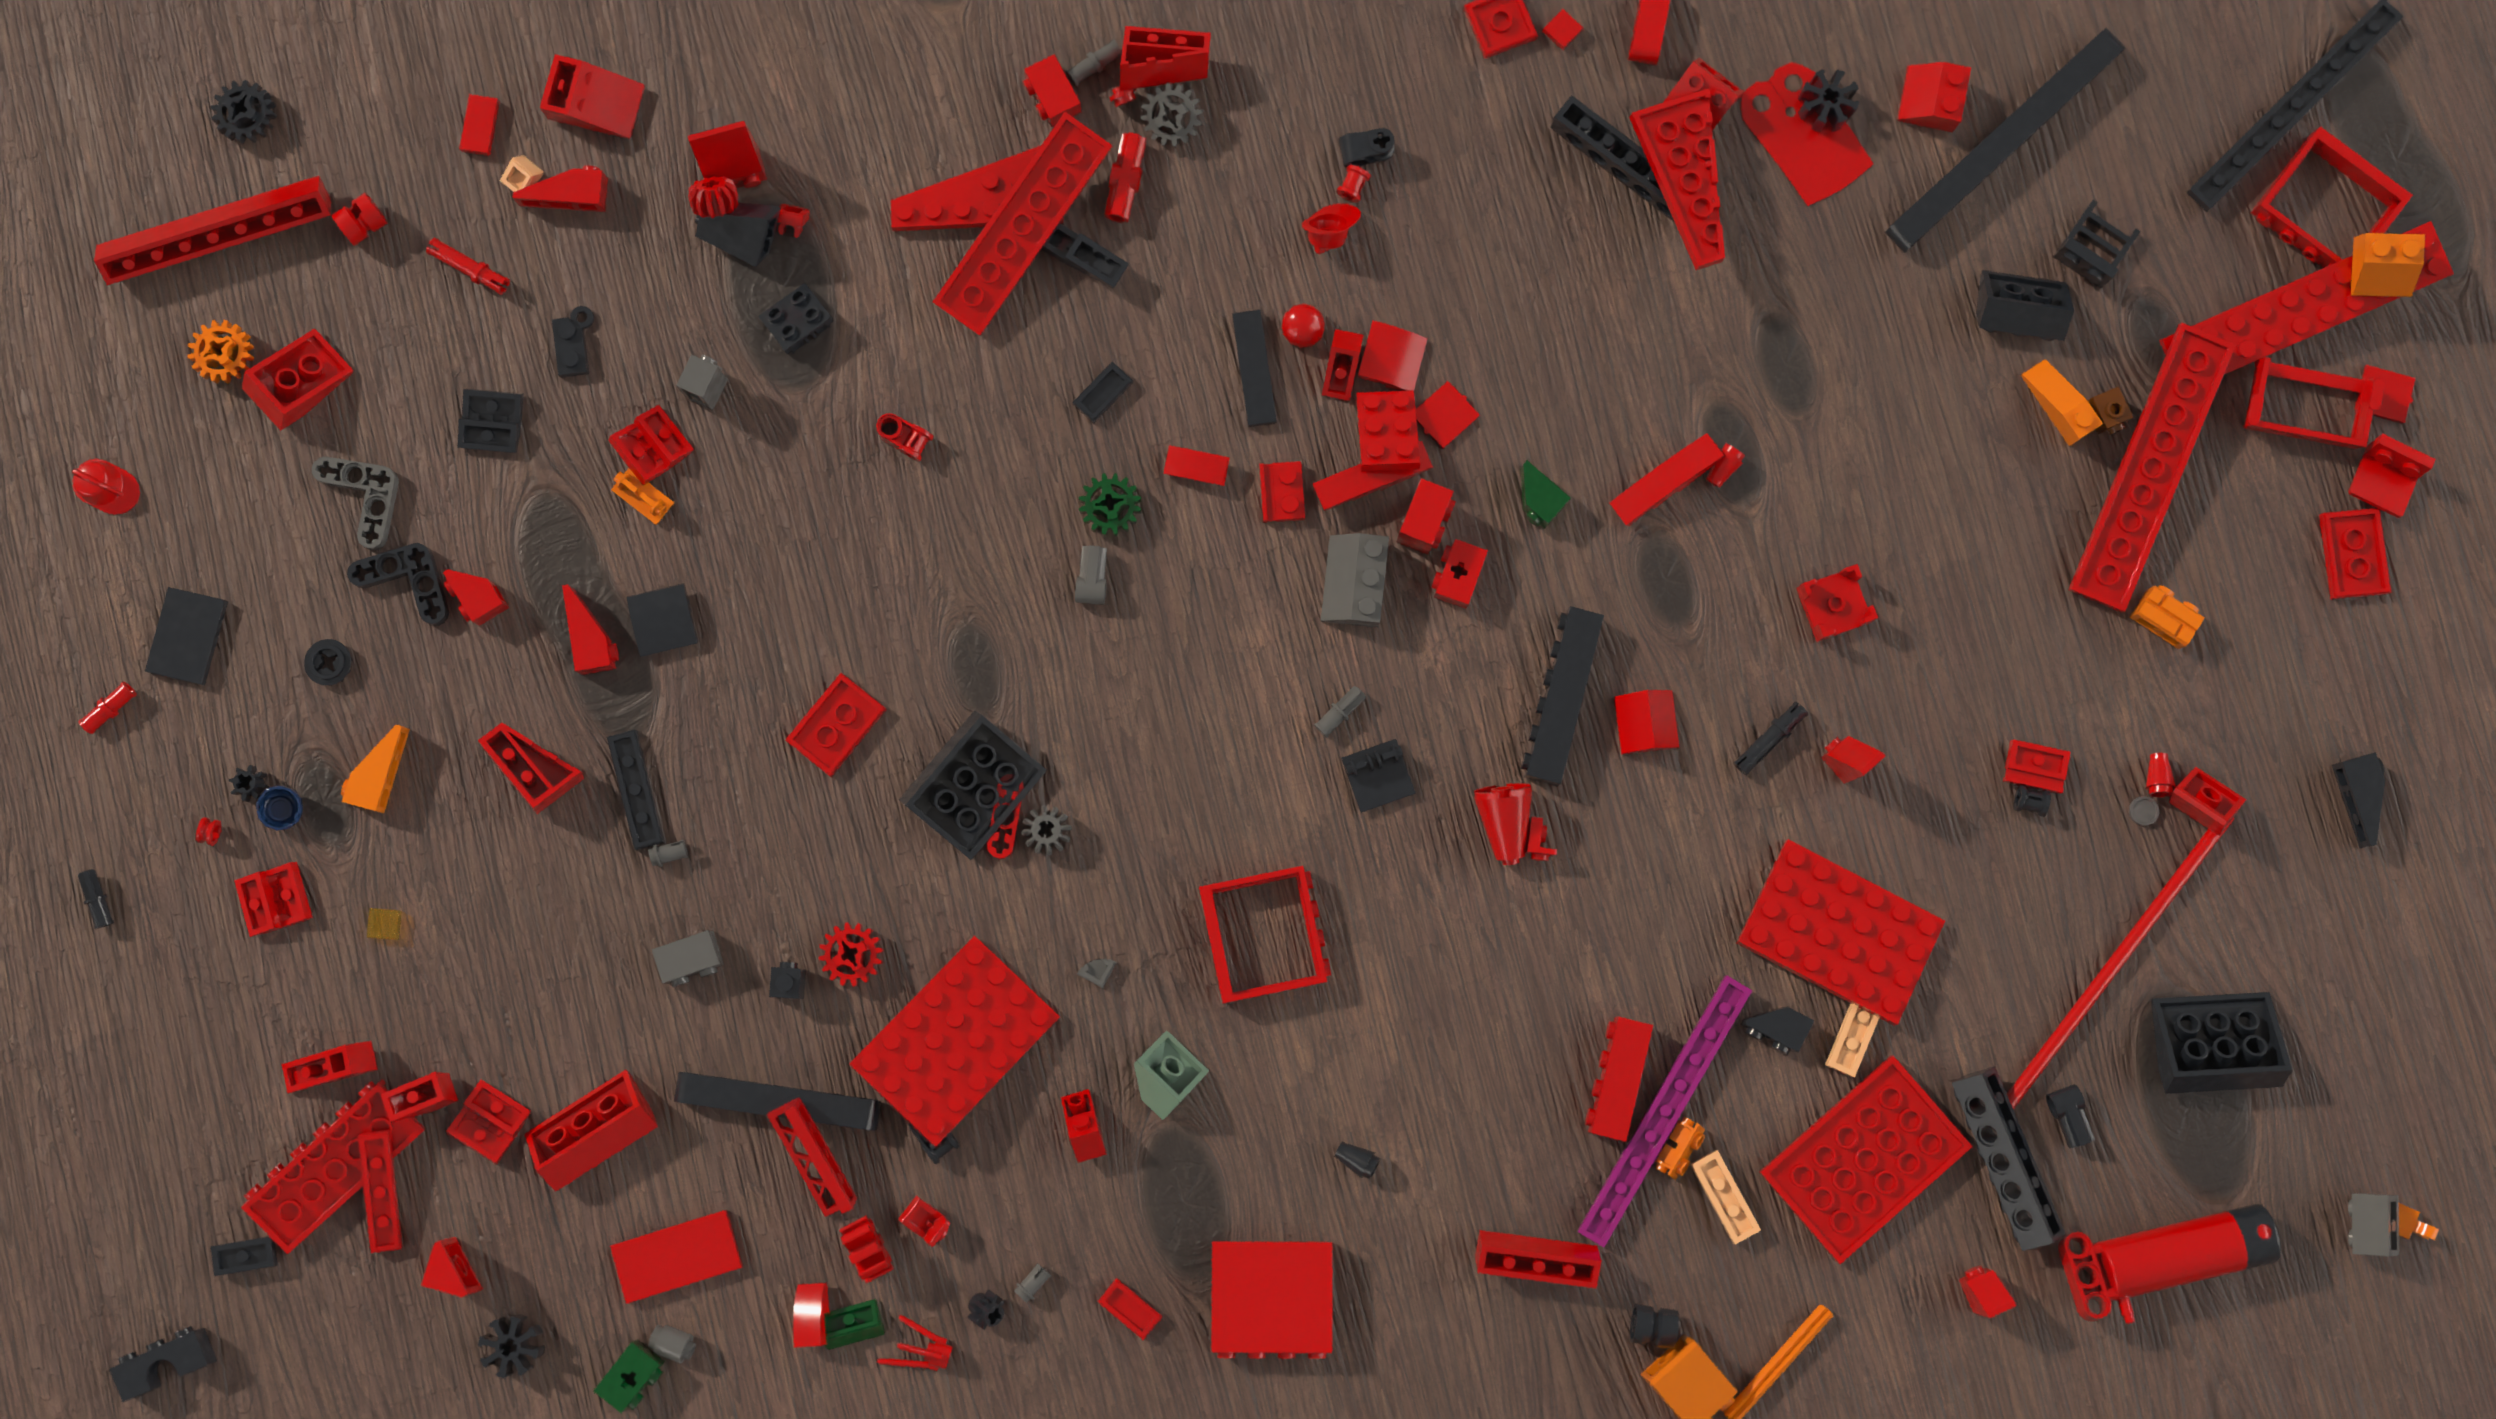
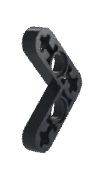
M413 543L357 560L349 566L347 577L353 585L360 588H369L409 576L421 619L433 626L442 625L448 619L449 608L432 551L425 545ZM416 551L425 554L421 558V563L425 569L430 568V571H421L420 565L412 560L416 556ZM389 558H395L398 562L396 571L389 574L385 573L383 570L384 562ZM376 567L380 577H377V574L372 572L365 575L364 581L356 578V575L360 573V568L371 571ZM424 577H431L434 581V586L429 592H422L419 589V583ZM423 598H432L433 605L441 609L437 613L436 619L428 615V612L432 611L430 602L427 600L423 601Z

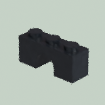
M192 1326L174 1333L176 1339L165 1343V1340L161 1339L147 1345V1352L137 1356L135 1351L118 1358L119 1364L109 1370L122 1403L162 1386L158 1378V1367L163 1360H168L175 1366L179 1377L217 1362L218 1360L205 1328L193 1330Z

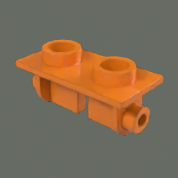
M630 468L624 474L619 472L614 478L616 484L611 491L655 525L659 523L674 504L671 499L650 483L642 485Z
M1685 1116L1682 1121L1679 1120L1669 1137L1670 1140L1678 1144L1677 1147L1673 1148L1665 1144L1655 1161L1657 1162L1655 1168L1664 1174L1669 1170L1667 1175L1675 1181L1679 1175L1683 1176L1690 1164L1688 1159L1693 1150L1700 1148L1705 1138L1703 1134L1705 1129L1698 1123L1693 1128L1695 1122Z

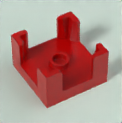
M1858 564L1846 567L1833 575L1804 582L1796 588L1816 642L1870 624L1878 619L1874 606L1867 607L1858 580L1862 578V574Z

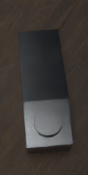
M2374 752L2331 765L2359 848L2377 845L2385 786L2383 775L2385 768L2381 759Z

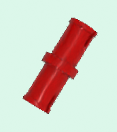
M123 681L106 698L101 697L97 701V706L83 719L78 721L80 726L89 734H94L108 719H114L119 714L118 710L137 695L136 691Z

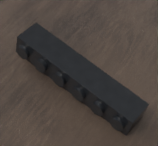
M1572 606L1568 608L1566 613L1561 612L1557 629L1562 630L1559 641L1554 640L1550 657L1554 658L1552 669H1546L1543 685L1547 686L1545 697H1539L1535 713L1540 714L1538 724H1532L1528 741L1533 742L1530 753L1525 752L1521 769L1525 770L1524 778L1557 787L1562 782L1604 619L1602 614Z

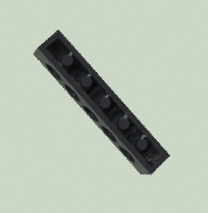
M1571 95L1554 116L1550 128L1674 221L1643 148Z
M1993 1066L1964 1075L1952 1082L1954 1095L1965 1113L1968 1128L1973 1132L1978 1152L1988 1168L1990 1181L1996 1187L2001 1199V1207L2012 1225L2015 1240L2019 1242L2022 1251L2054 1243L2066 1233L1996 1067ZM1980 1099L1983 1100L1986 1108L1980 1103ZM1991 1127H1993L1996 1130L1997 1135L1994 1134ZM2003 1155L2008 1158L2009 1163L2005 1161ZM2015 1183L2019 1185L2021 1191L2016 1188ZM2027 1211L2032 1215L2033 1219L2028 1216Z

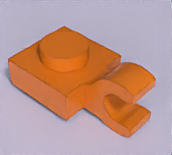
M2399 1203V1237L2409 1240L2411 1234L2414 1233L2425 1239L2435 1240L2439 1229L2417 1221L2420 1212Z

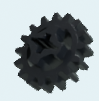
M247 80L243 81L242 86L236 81H232V88L230 90L225 86L221 87L224 92L223 96L215 95L214 98L219 103L218 105H212L210 108L217 113L211 117L213 122L219 124L216 127L217 130L225 134L231 141L236 138L241 144L245 143L246 138L255 143L257 134L265 138L264 129H273L274 127L269 120L277 118V115L271 110L276 107V103L270 99V93L266 89L262 90L263 88L258 83L251 85Z

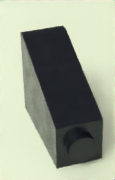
M738 203V207L732 213H726L723 217L702 218L700 215H697L695 224L698 226L695 237L757 267L769 255L781 208L773 205Z

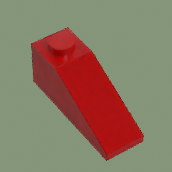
M586 165L583 166V169L573 168L513 192V199L522 207L605 212L608 178L600 168Z
M568 584L562 585L575 671L584 675L616 669L615 661L619 660L616 643L612 644V640L576 590Z
M1837 736L1824 747L1827 753L1821 758L1845 784L1864 776L1886 756L1883 752L1851 736H1847L1842 740Z
M372 1041L339 1046L281 1064L287 1093L378 1070Z

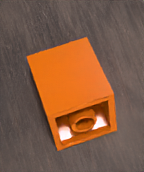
M1685 1334L1676 1341L1674 1349L1668 1348L1640 1374L1679 1419H1712L1711 1417L1719 1409L1724 1411L1730 1407L1735 1401L1733 1396L1738 1393L1700 1346Z

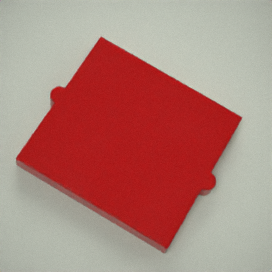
M2366 365L2362 375L2363 380L2382 378L2385 381L2382 405L2379 409L2373 410V416L2404 424L2409 404L2413 402L2411 396L2416 378ZM2358 393V396H2357V401H2356V405H2355L2354 411H2356L2359 393Z
M1449 381L1416 409V420L1424 429V434H1429L1442 449L1480 417V414L1467 402V396L1461 395Z

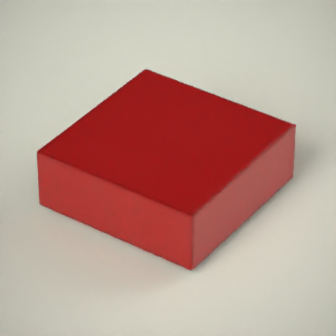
M1562 9L1543 28L1542 32L1559 48L1564 50L1583 31V27Z

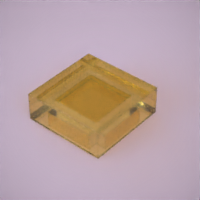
M370 908L366 938L399 940L402 910Z

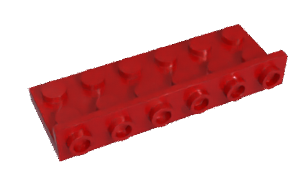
M382 1079L376 1084L370 1081L358 1092L361 1096L358 1101L353 1105L349 1101L335 1113L339 1117L331 1125L327 1122L322 1124L312 1134L316 1139L308 1146L304 1142L301 1143L290 1154L293 1159L286 1166L279 1163L267 1174L270 1180L261 1187L257 1183L244 1195L247 1201L241 1208L287 1254L363 1187L358 1142L359 1133L390 1130L393 1158H395L426 1129L415 1117L396 1122L389 1121L381 1094L388 1090L384 1086L386 1083Z

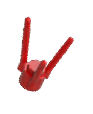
M900 1315L899 1320L934 1341L935 1344L929 1342L926 1350L899 1343L897 1345L898 1349L922 1355L925 1361L879 1358L877 1360L878 1364L928 1368L935 1371L938 1368L946 1370L953 1346L946 1344L947 1338L937 1336L916 1322Z

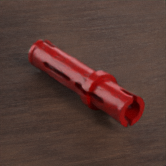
M433 238L429 242V244L439 250L427 246L426 253L457 269L471 277L472 282L483 284L499 295L506 292L507 289L497 284V282L509 286L510 279L489 269L488 264L484 262L478 263L441 242L438 238Z

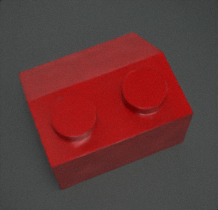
M1948 62L1909 65L1906 71L1897 121L1953 133L1962 120L1972 67Z

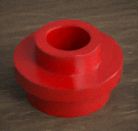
M1119 86L1112 90L1114 95L1109 97L1110 102L1113 101L1116 107L1127 104L1137 99L1134 93L1137 90L1120 91Z

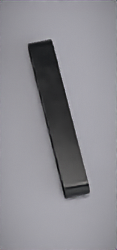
M678 1072L674 1102L761 1115H767L768 1112L800 1097L813 1121L816 1123L877 1131L881 1101L875 1099L688 1072ZM785 1113L778 1116L781 1118H787Z

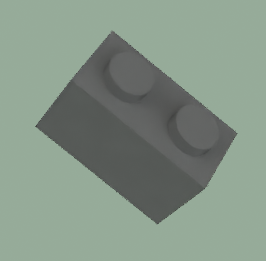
M691 354L676 386L688 400L713 410L728 379L722 373L723 369L717 365L718 362L703 354L700 358Z
M710 930L651 949L662 983H671L672 987L690 982L688 977L700 974L701 978L718 972L717 967L724 965L714 931Z
M2352 1193V1199L2348 1203V1212L2350 1217H2352V1229H2350L2348 1236L2349 1245L2352 1247V1254L2399 1256V1195Z

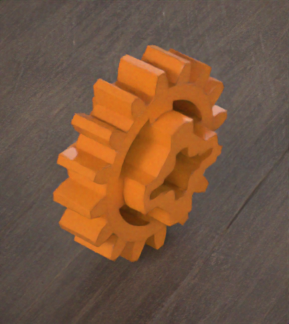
M212 320L211 328L201 325L203 333L201 335L198 333L192 334L197 339L196 343H188V347L194 350V353L187 355L188 359L195 362L191 367L195 371L200 372L201 377L206 380L210 378L216 384L220 382L221 378L227 384L230 383L232 375L241 379L239 371L241 369L246 371L250 369L245 363L246 361L254 360V357L248 353V351L254 349V345L247 342L250 339L249 334L242 332V328L237 324L232 326L227 320H224L222 325ZM227 334L224 338L218 337V335ZM218 366H223V367H224V369H218V370L211 368V367L216 368V367H218Z

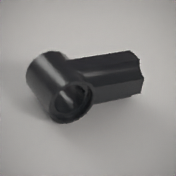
M2073 1084L2046 1094L2049 1110L2053 1117L2058 1119L2068 1148L2083 1146L2095 1140L2083 1110L2086 1107L2085 1100L2077 1085Z

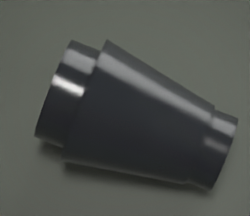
M1343 1141L1334 1155L1335 1158L1339 1159L1340 1162L1361 1179L1365 1177L1369 1180L1381 1158L1375 1156L1376 1152L1347 1144Z

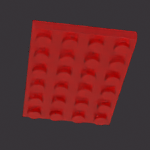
M1787 839L1779 852L1736 944L1896 1026L1903 1015L1944 926L1945 920Z
M974 936L849 1063V1066L936 1148L1052 1027L1060 1016Z
M1891 1055L1760 1170L1759 1173L1838 1264H1841L1973 1146L1899 1061Z

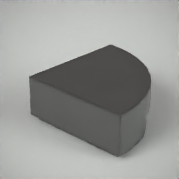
M1096 959L1085 964L1078 971L1077 975L1104 988L1117 962L1110 959Z

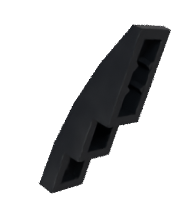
M1059 223L1041 249L1061 262L1113 289L1129 266V263L1083 234L1080 233L1078 235L1061 223Z

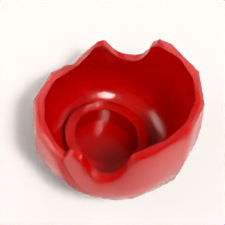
M1306 303L1294 305L1283 316V335L1294 346L1300 348L1312 347L1321 340L1324 334L1325 321L1322 313L1315 306Z

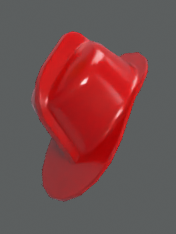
M1332 204L1325 206L1303 221L1302 228L1307 231L1308 240L1314 246L1316 254H1323L1330 249L1343 246L1349 228L1361 218V211L1351 204Z
M98 458L90 459L82 463L78 469H73L72 471L74 475L72 480L73 490L76 496L83 502L103 512L113 515L124 514L130 511L138 502L140 488L135 477L128 471L108 461Z

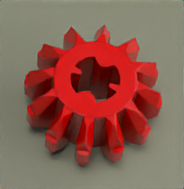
M725 176L704 177L703 180L695 181L688 188V197L693 213L700 215L702 218L723 217L724 214L732 213L738 207L739 197L737 188L734 185V181L729 178L727 179Z

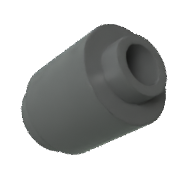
M657 1325L650 1337L648 1347L653 1349L655 1354L682 1364L685 1359H691L696 1343L693 1342V1335L669 1325L664 1327Z

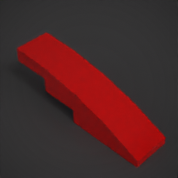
M1706 433L1657 466L1609 504L1624 524L1630 526L1650 509H1655L1675 492L1682 491L1725 457V455L1711 436Z
M1419 442L1420 469L1362 471L1361 464H1358L1313 483L1323 510H1330L1350 500L1355 501L1377 490L1382 491L1432 469L1433 465L1423 442Z

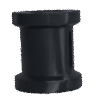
M2020 785L2014 798V810L2018 812L2022 809L2038 813L2041 817H2045L2050 807L2051 794L2049 791L2040 793L2027 790L2026 786Z

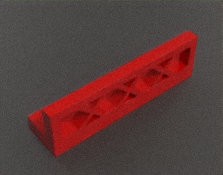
M798 1097L768 1112L767 1116L823 1215L826 1217L838 1210L843 1214L853 1209L858 1198L801 1098ZM785 1113L793 1129L783 1126L778 1116ZM796 1136L799 1137L808 1154L796 1150L794 1146ZM811 1162H813L823 1180L811 1176L808 1171ZM825 1188H828L836 1202L831 1206H828L823 1197Z

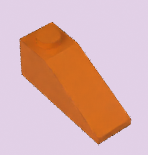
M2046 359L2020 375L2069 446L2103 424L2089 402Z
M395 725L350 773L349 779H346L342 785V802L380 813L385 812L410 729Z

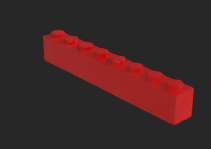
M318 175L98 244L96 246L94 263L106 284L111 285L330 216L331 198Z

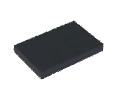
M168 587L145 672L205 686L228 601Z

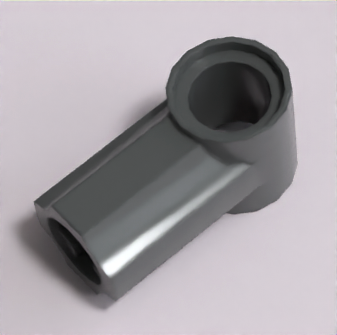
M1091 545L1082 546L1080 576L1076 580L1075 603L1105 604L1107 548Z

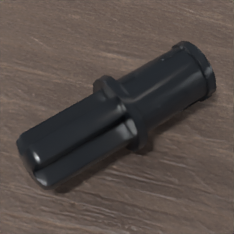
M90 869L79 873L78 879L86 899L83 903L88 905L95 925L94 928L99 929L114 924L106 902L108 895H104L96 871Z

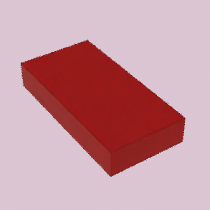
M469 94L459 147L461 152L490 156L500 104L498 98Z
M1118 1278L1113 1281L1097 1301L1142 1340L1147 1337L1163 1317Z

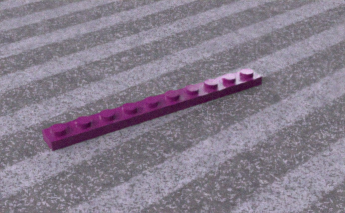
M1727 975L1724 976L1577 1230L1578 1233L1603 1248L1605 1247L1750 996L1751 989Z

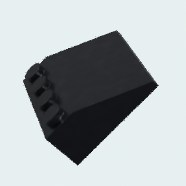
M974 710L899 800L972 860L1047 770L987 718ZM1013 774L1008 781H1000L1003 776ZM1023 782L1024 788L1014 800H1011L1013 791H1018L1019 785ZM998 783L1002 785V789L1006 790L1004 798L999 797L997 791ZM997 802H998V803H999V806L996 808L995 812L993 813V807H994V806L997 804ZM992 813H993V814H994V821H995V822H994V824L990 827L991 819H992Z
M2270 992L2152 999L2158 1069L2165 1094L2283 1087L2293 1071Z

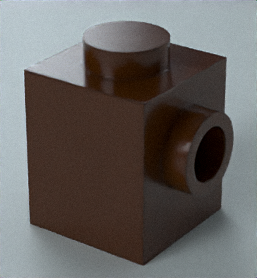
M2119 386L2088 400L2103 423L2096 429L2098 435L2106 431L2110 435L2120 432L2126 428L2125 423L2133 418Z

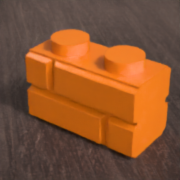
M2153 586L2147 589L2129 618L2177 649L2186 647L2205 617L2198 613L2199 609L2192 603L2186 601L2182 603L2173 597L2175 595L2174 592L2165 586Z

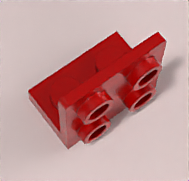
M1698 58L1692 62L1664 102L1710 88L1709 105L1710 112H1712L1713 122L1711 127L1713 131L1730 107L1739 100L1744 91L1701 58Z
M2381 434L2367 445L2348 494L2394 517L2400 518L2405 513L2418 478L2432 469L2436 459L2385 434Z

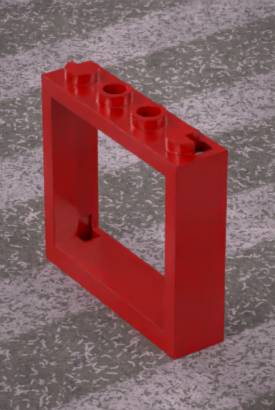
M2320 126L2309 135L2250 213L2256 217L2259 224L2264 227H2270L2278 233L2283 242L2294 245L2302 251L2306 259L2317 262L2324 268L2342 260V258L2269 205L2311 150L2388 207L2369 233L2384 234L2413 195Z
M1303 865L1199 887L1223 1004L1327 982L1326 976L1331 975L1329 959L1322 958L1320 947L1325 946L1322 929H1316L1314 918L1319 917L1316 900H1310L1308 889L1313 888L1310 871L1305 872ZM1296 878L1316 975L1232 992L1213 894Z

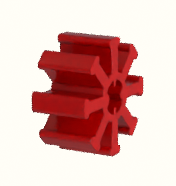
M867 1215L839 1229L842 1235L840 1237L841 1241L850 1253L848 1257L852 1265H856L859 1277L865 1280L866 1284L894 1269L891 1264V1256L883 1246L885 1242L881 1234H877L874 1222Z

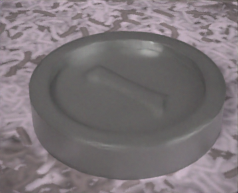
M2138 797L2129 805V816L2138 825H2150L2159 816V806L2150 797Z

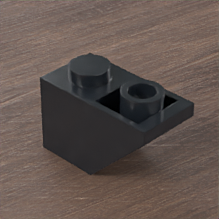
M1781 1007L1745 1018L1740 1025L1747 1028L1746 1034L1760 1041L1765 1037L1774 1042L1772 1045L1774 1049L1788 1055L1790 1051H1800L1814 1020L1790 1007Z

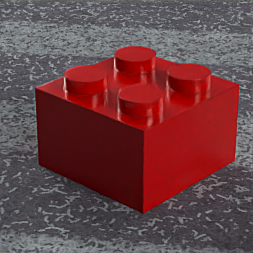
M1421 478L1396 542L1429 555L1431 547L1437 549L1445 531V528L1440 526L1441 522H1448L1456 501L1451 499L1454 491Z

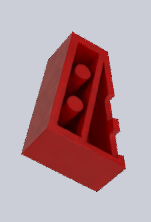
M1125 26L1120 63V91L1165 85L1167 83L1207 79L1211 33Z
M503 722L478 740L483 750L536 814H539L585 779L580 770L562 761L553 753L541 748L532 740Z

